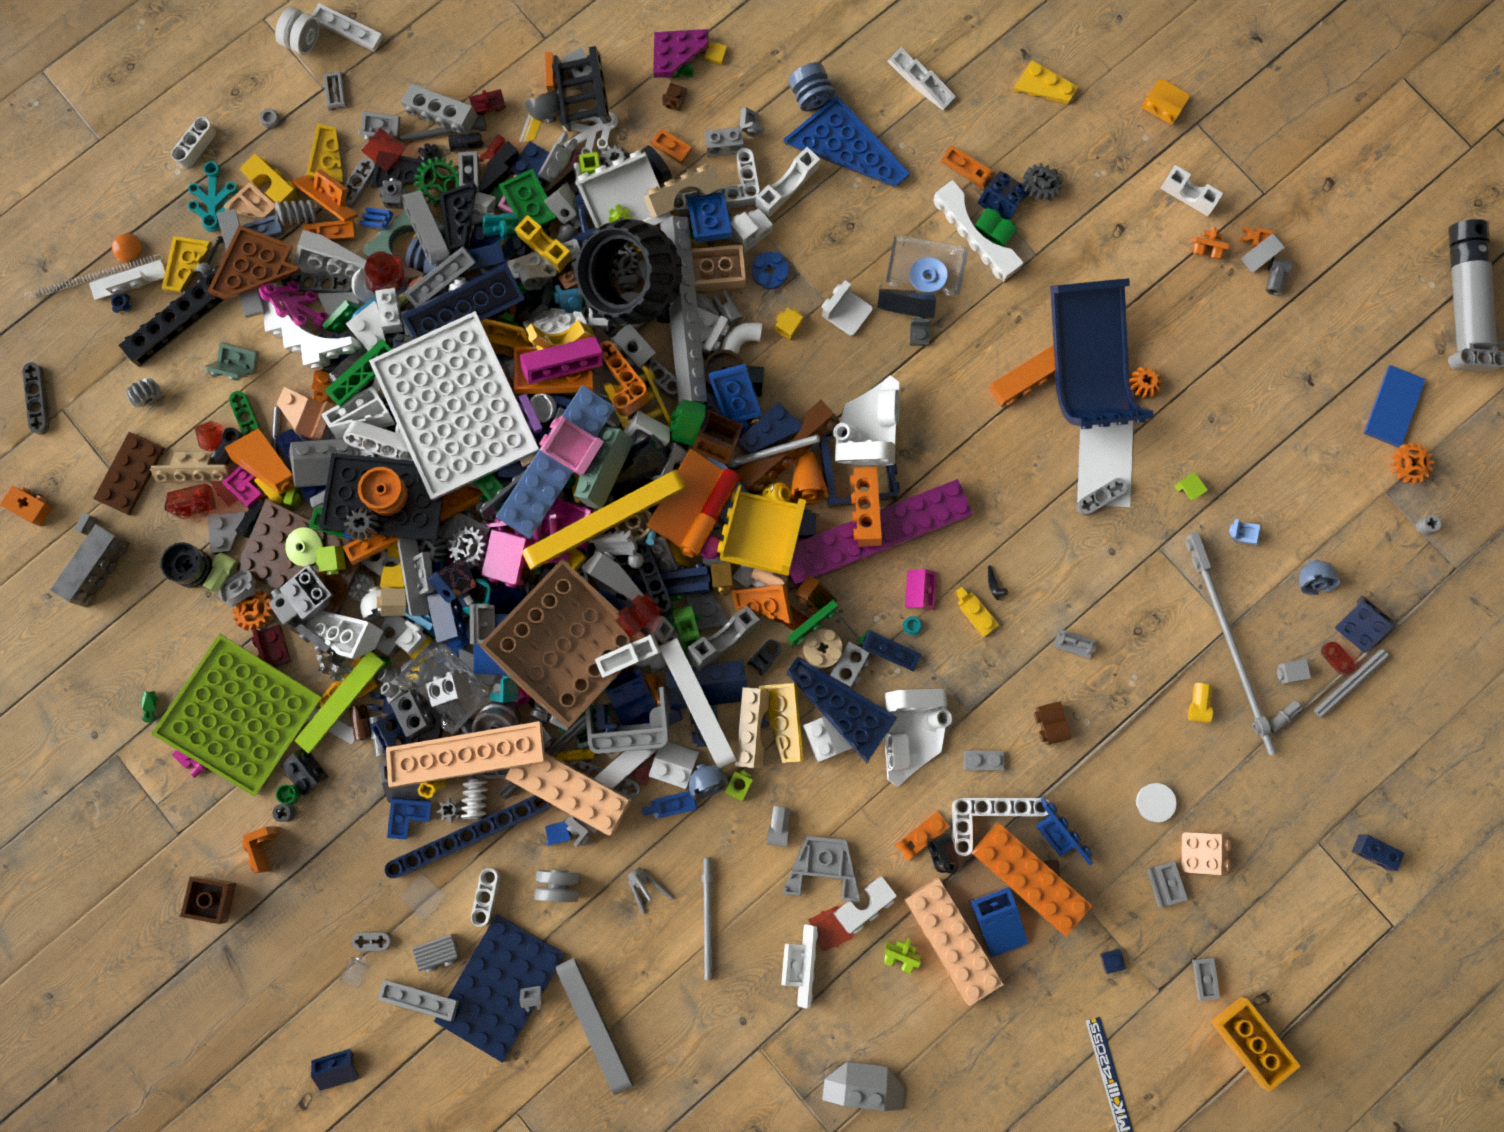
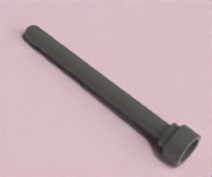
M484 116L477 117L471 130L487 131ZM442 127L401 135L399 140L400 142H409L457 132L453 131L450 127Z

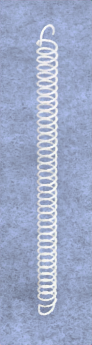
M105 269L107 272V276L104 274V277H108V271L107 269ZM88 274L90 281L87 279V282H91V276ZM81 276V277H82V280H83V283H81V280H80V278L78 277V279H79V281H80V284L77 283V285L84 284L85 281H84L83 276Z

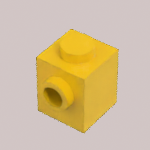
M787 307L776 318L775 332L791 341L803 322L802 314L796 309L791 310Z

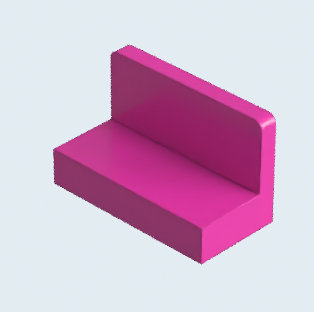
M928 569L907 571L905 608L935 610L937 572Z

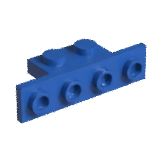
M1043 797L1041 802L1049 816L1036 824L1037 829L1059 856L1075 847L1089 866L1092 865L1091 856L1093 854L1087 845L1083 846L1079 842L1081 841L1079 835L1075 830L1071 831L1068 828L1070 825L1065 817H1060L1056 813L1058 810L1053 802L1050 801L1048 803Z

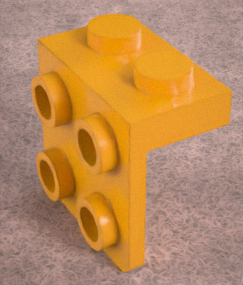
M1160 78L1147 95L1141 108L1173 125L1190 96L1188 93Z

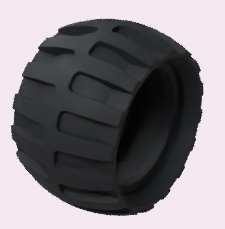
M635 219L616 220L594 230L593 234L588 236L582 243L583 247L576 257L575 278L579 286L578 291L586 300L585 303L602 318L625 325L641 324L662 315L669 309L670 303L676 300L680 284L683 281L681 272L682 260L676 251L677 247L673 241L656 226ZM629 242H633L642 251L647 263V279L644 289L631 302L626 301L620 296L612 278L613 261L618 251Z

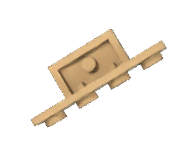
M175 452L170 465L151 466L150 468L156 482L223 481L230 475L226 465H211L213 462V458H211L212 452Z

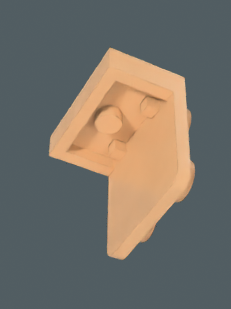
M1183 833L1182 871L1186 873L1228 875V871L1231 868V862L1228 859L1231 841L1228 839V835Z

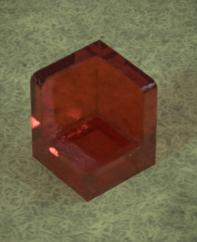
M208 421L194 427L199 447L209 452L215 450L222 440L223 431L221 424Z

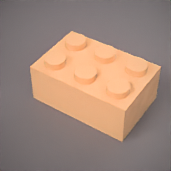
M743 245L691 249L697 292L746 288Z

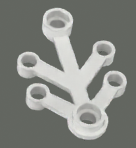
M580 109L578 112H583V111H587V110H586V109ZM609 112L610 119L612 120L610 123L603 124L600 118L597 117L580 120L582 122L587 120L596 122L597 124L594 126L571 122L572 130L582 132L573 137L578 140L577 144L587 139L581 154H584L586 151L592 153L596 133L603 130L602 136L597 140V147L601 151L607 149L610 131L614 130L618 125V119L614 113ZM571 139L563 144L565 149L567 148ZM604 142L606 144L605 146H600V143Z

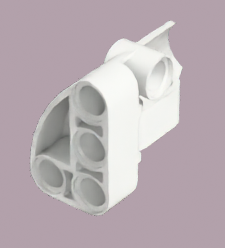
M891 375L865 394L845 403L841 421L835 426L833 431L836 438L835 462L869 466L895 464L896 425L899 423L900 382ZM847 430V435L842 437V432Z
M946 689L897 690L885 693L886 710L897 717L896 722L885 736L887 779L896 787H899L916 770L941 753L945 728L952 722V715L947 710Z

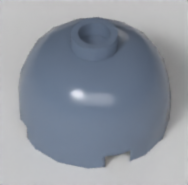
M1312 560L1300 571L1298 578L1302 593L1307 595H1319L1318 591L1325 590L1327 593L1340 585V577L1335 567L1331 563L1320 560Z
M706 763L695 767L696 771L691 774L688 782L689 791L694 800H697L696 796L699 795L701 799L712 796L722 791L721 786L724 784L725 787L729 785L727 777L721 769L714 765L707 766Z

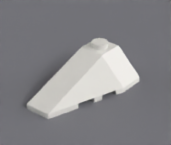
M306 230L302 231L295 259V266L301 269L300 273L349 276L352 279L355 272L360 268L374 266L369 261L322 235Z

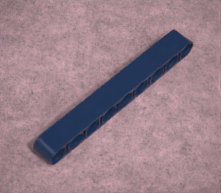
M536 795L389 861L385 865V874L393 879L407 875L548 810L551 803L546 801L545 807L539 808L537 800L540 797ZM522 805L528 808L526 816L519 814V808ZM505 813L510 817V821L506 825L501 822V816ZM485 822L491 824L492 828L489 833L483 831L482 827ZM467 830L473 833L471 841H467L464 837ZM450 838L455 842L452 850L446 846V842ZM430 847L436 849L437 853L434 858L428 855ZM413 855L418 858L416 866L410 864V858ZM393 864H397L400 868L397 875L391 870Z

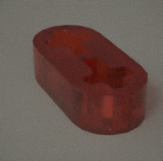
M1329 642L1322 646V656L1337 673L1345 675L1353 672L1355 668L1353 659L1338 643ZM1333 647L1335 649L1333 651L1334 654L1328 653L1330 650L1329 648ZM1347 662V669L1341 668L1343 666L1342 663Z

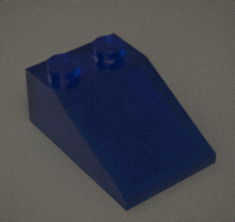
M640 668L612 680L605 690L622 726L650 723V712L657 705Z

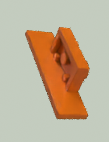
M322 169L316 171L314 181L306 176L292 180L296 187L343 222L358 217L355 211L345 205L348 188Z

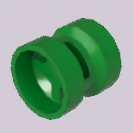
M284 784L276 791V799L282 804H295L301 798V792L295 785Z

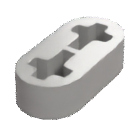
M361 932L352 939V946L357 951H383L392 944V937L387 932ZM363 936V939L370 940V943L363 944V947H361L357 940ZM383 936L387 943L381 947V943H374V940L380 939Z

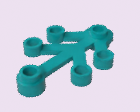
M209 161L203 167L204 172L208 176V196L197 183H191L188 186L189 192L197 196L208 206V214L201 209L200 204L195 200L188 203V208L192 213H196L202 218V225L205 230L215 232L220 228L217 213L227 211L223 206L216 212V207L229 194H236L238 187L234 182H227L225 188L216 195L217 177L220 175L221 170L217 163ZM196 204L197 207L192 209V206Z

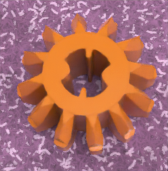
M1146 366L1145 369L1139 367L1137 371L1131 374L1133 378L1129 382L1133 385L1130 388L1131 390L1136 389L1135 396L1141 393L1143 399L1147 395L1153 397L1154 393L1160 391L1159 386L1162 385V381L1158 379L1161 378V374L1156 375V369L1150 371L1149 366Z

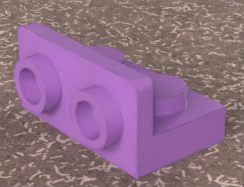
M527 395L519 396L518 404L534 438H538L542 432L541 424Z

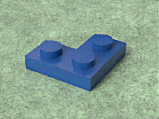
M392 797L387 838L407 840L409 820L429 822L432 801Z

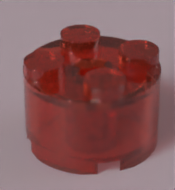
M378 251L367 258L364 267L365 283L373 293L376 290L395 288L396 292H398L402 288L403 264L398 256L393 253L388 254L386 251Z

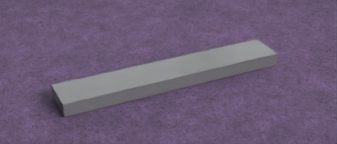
M235 209L217 213L226 250L240 225ZM258 289L239 296L246 318L265 313Z

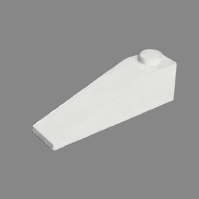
M321 611L316 617L309 619L306 624L308 629L320 637L338 655L351 659H356L374 650L383 633L381 629L370 622L326 611Z

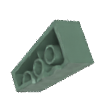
M602 427L597 437L604 442L584 475L579 477L574 496L588 507L603 508L634 443V440L621 429Z

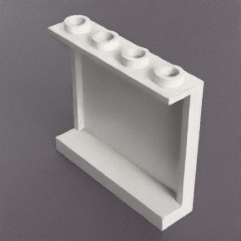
M638 150L630 154L631 158L624 160L622 157L614 160L612 166L606 168V165H602L596 168V172L589 175L586 172L577 176L578 180L575 183L580 190L596 229L609 223L608 217L612 215L608 211L610 208L616 210L615 206L617 204H620L622 209L627 207L630 210L627 215H630L631 219L644 221L651 225L658 224L671 217L670 212L658 217H651L643 195L648 193V189L655 186L660 188L646 152L641 153Z

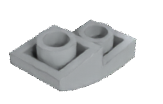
M1272 233L1243 256L1241 260L1253 273L1286 246L1275 233Z

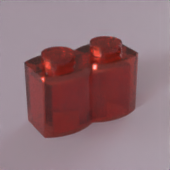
M647 593L643 597L639 594L631 601L633 605L629 609L625 606L617 613L619 618L615 621L630 639L662 612Z

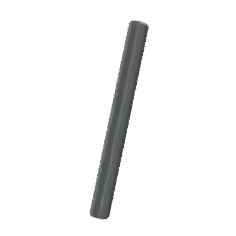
M586 715L551 744L545 752L555 756L586 729ZM510 781L499 793L506 799L520 786Z

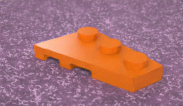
M786 584L736 588L732 590L735 609L742 610L748 606L755 614H762L771 619L784 620L786 623L793 622Z

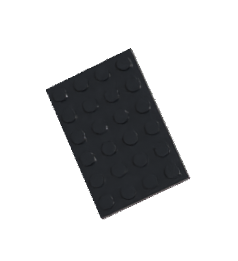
M331 453L319 524L320 530L346 533L348 528L344 526V523L350 521L346 518V515L352 517V510L359 512L360 507L364 508L365 512L369 509L361 501L358 494V484L361 477L374 467H386L392 469L404 481L408 489V498L405 506L393 515L381 516L373 512L372 515L378 517L376 522L380 525L374 528L377 534L371 533L370 535L438 541L444 496L433 501L430 499L414 461Z

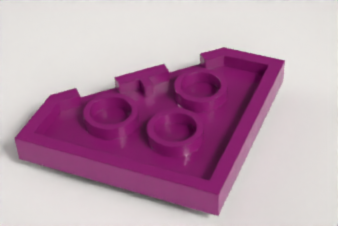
M708 29L654 32V78L673 77L678 73L677 70L680 67L692 62L696 58L695 55L700 51L704 52L708 49Z

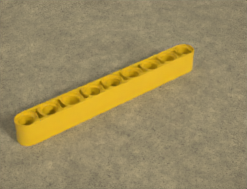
M674 470L529 546L521 553L530 570L538 568L686 489L687 486L678 470Z

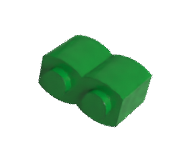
M989 208L985 210L974 225L983 237L1002 247H1006L1018 229L1013 221L1003 219L997 210Z

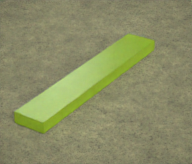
M373 651L366 653L294 741L308 754L312 753L386 662Z

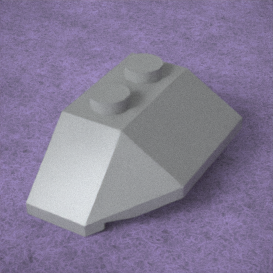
M847 1061L824 1078L822 1100L854 1108L879 1111L903 1110L905 1088L887 1066Z

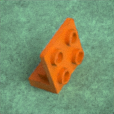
M278 826L263 827L242 835L244 839L242 845L249 854V866L255 874L271 871L262 842L266 843L274 840V836L280 834Z

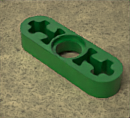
M241 391L233 392L229 397V402L243 437L251 433L247 426H251L252 430L259 428L261 431L249 398ZM237 397L242 398L241 404L244 408H241L240 405L236 402L238 401ZM250 413V419L247 422H243L241 420L242 414Z

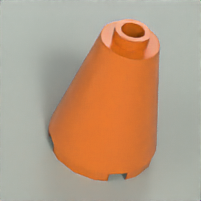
M807 450L804 455L796 460L790 498L793 502L794 499L806 500V505L820 503L822 498L826 500L829 493L816 454L811 450Z

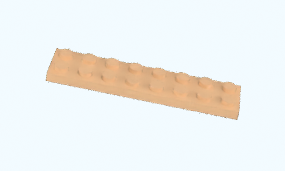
M539 721L387 747L388 787L396 788L544 763L545 752L542 723Z

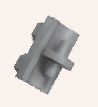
M395 666L391 670L383 668L377 674L378 680L383 683L380 689L381 693L386 696L388 704L408 692V684L402 681L399 668Z

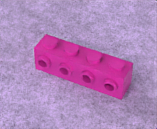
M595 337L520 355L521 369L528 384L603 366V352Z

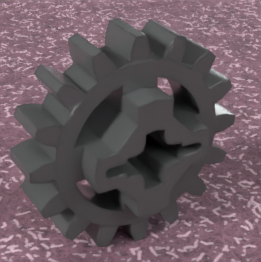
M1040 163L1038 167L1033 164L1031 168L1027 169L1022 178L1024 180L1022 185L1026 186L1025 191L1031 192L1030 197L1034 195L1036 200L1042 198V201L1045 202L1046 199L1052 201L1053 198L1058 196L1063 187L1061 186L1063 180L1058 179L1060 174L1054 173L1055 168L1050 170L1049 165L1043 167L1042 163Z

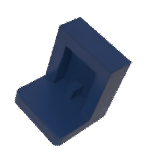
M607 704L596 705V709L593 710L594 721H597V729H603V733L615 732V728H619L620 723L608 724Z

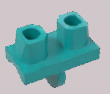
M509 213L484 215V236L500 235L505 237L507 234H516L515 228L517 227L518 216Z

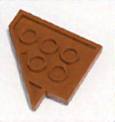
M239 225L211 282L208 293L224 300H230L256 290L264 283L271 284L300 273L301 269L298 266L287 263L293 246Z

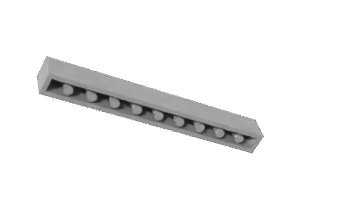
M671 216L661 222L660 227L677 247L676 251L681 257L683 264L681 266L683 281L678 290L679 294L676 300L670 303L671 306L669 307L678 402L682 403L683 399L702 404L707 402L689 222L686 217Z

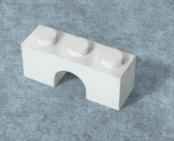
M1175 165L1160 189L1208 217L1223 193L1209 184L1205 187L1194 185L1189 179L1191 174Z
M878 877L864 888L870 898L869 905L865 909L859 910L851 901H848L833 913L847 933H857L864 927L862 923L867 919L872 921L879 915L877 911L882 907L887 909L895 902L893 899L896 897V894L883 877Z

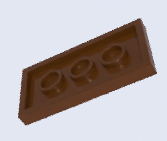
M128 432L93 499L130 516L152 475L151 466L157 465L165 448Z

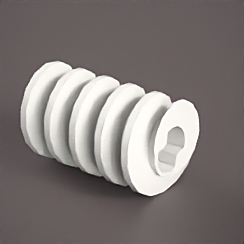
M466 779L469 781L463 783V787L468 788V790L463 791L462 794L468 796V798L462 799V802L467 804V806L462 807L461 810L467 812V814L462 815L461 818L482 819L481 816L487 814V812L481 810V808L487 807V804L481 802L487 799V796L483 795L482 792L488 791V788L482 785L488 783V780Z

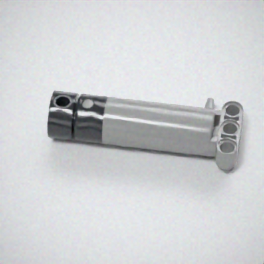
M1482 219L1465 220L1452 224L1448 228L1457 352L1449 356L1448 363L1455 370L1489 373L1504 367V352L1498 351V348H1504V342L1497 338L1489 222Z

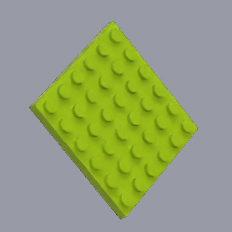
M220 633L151 734L255 797L322 696Z

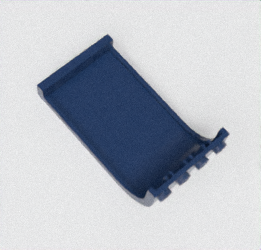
M1129 278L1050 286L1057 398L1065 419L1072 425L1080 426L1081 429H1092V425L1109 427L1110 423L1115 422L1116 425H1126L1128 421L1134 420V423L1146 422V419L1153 418V410L1140 408L1135 402L1130 388L1125 286H1130Z

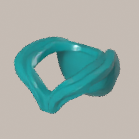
M476 579V583L486 588L483 600L472 599V604H488L491 592L488 579ZM470 605L465 608L462 607L466 614H470Z

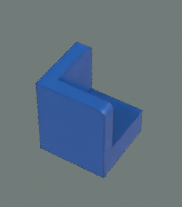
M565 821L545 827L548 838L547 846L572 840L571 832L566 829L568 825Z

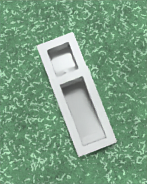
M652 634L596 658L595 661L603 678L661 653Z

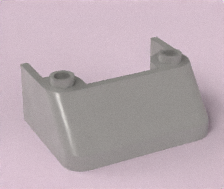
M667 686L659 687L661 706L651 710L649 715L650 723L620 726L615 728V732L603 733V729H597V721H594L593 701L585 710L590 750L600 754L655 749L665 746L669 738ZM608 715V724H610L611 718Z

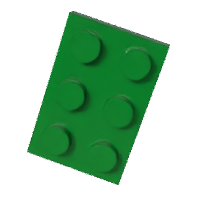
M533 169L499 184L513 214L518 216V223L527 215L541 227L558 219L544 202L548 197Z

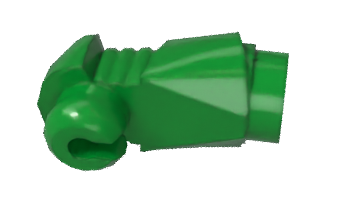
M155 691L143 692L141 697L142 710L144 711L141 718L147 723L154 722L157 718L155 716V709L158 697L155 696Z

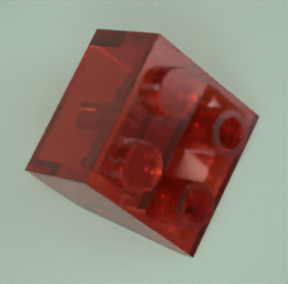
M203 483L168 492L164 505L165 511L180 519L191 518L193 514L210 513V510L216 509L213 489L210 485Z

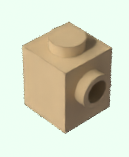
M392 587L381 589L380 596L376 597V607L380 608L381 616H405V589H395Z

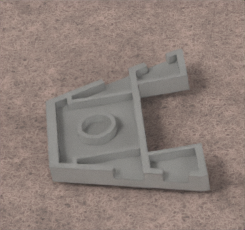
M806 836L782 894L800 896L802 875L843 879L841 900L860 902L847 840Z

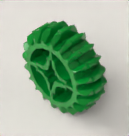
M435 157V163L432 162L431 158H428L429 165L425 162L421 163L424 170L419 167L417 168V172L421 175L415 174L414 178L420 181L414 182V186L421 187L416 191L423 192L424 199L428 198L426 201L427 205L432 200L434 201L433 207L436 208L437 202L440 203L441 207L440 197L430 194L428 190L435 189L440 193L447 191L446 185L452 180L455 181V188L459 187V172L456 173L459 166L455 165L452 168L453 161L450 160L446 164L445 157L442 158V162H439V158ZM436 168L445 169L451 175H441ZM431 170L433 180L424 185V177ZM436 177L439 178L440 181H445L442 184L443 188L440 187L439 184H434V182L436 183L437 181Z

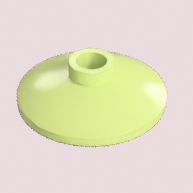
M304 527L294 530L286 541L288 558L299 566L316 563V548L323 547L319 534L313 529ZM300 544L303 545L302 550L299 549Z

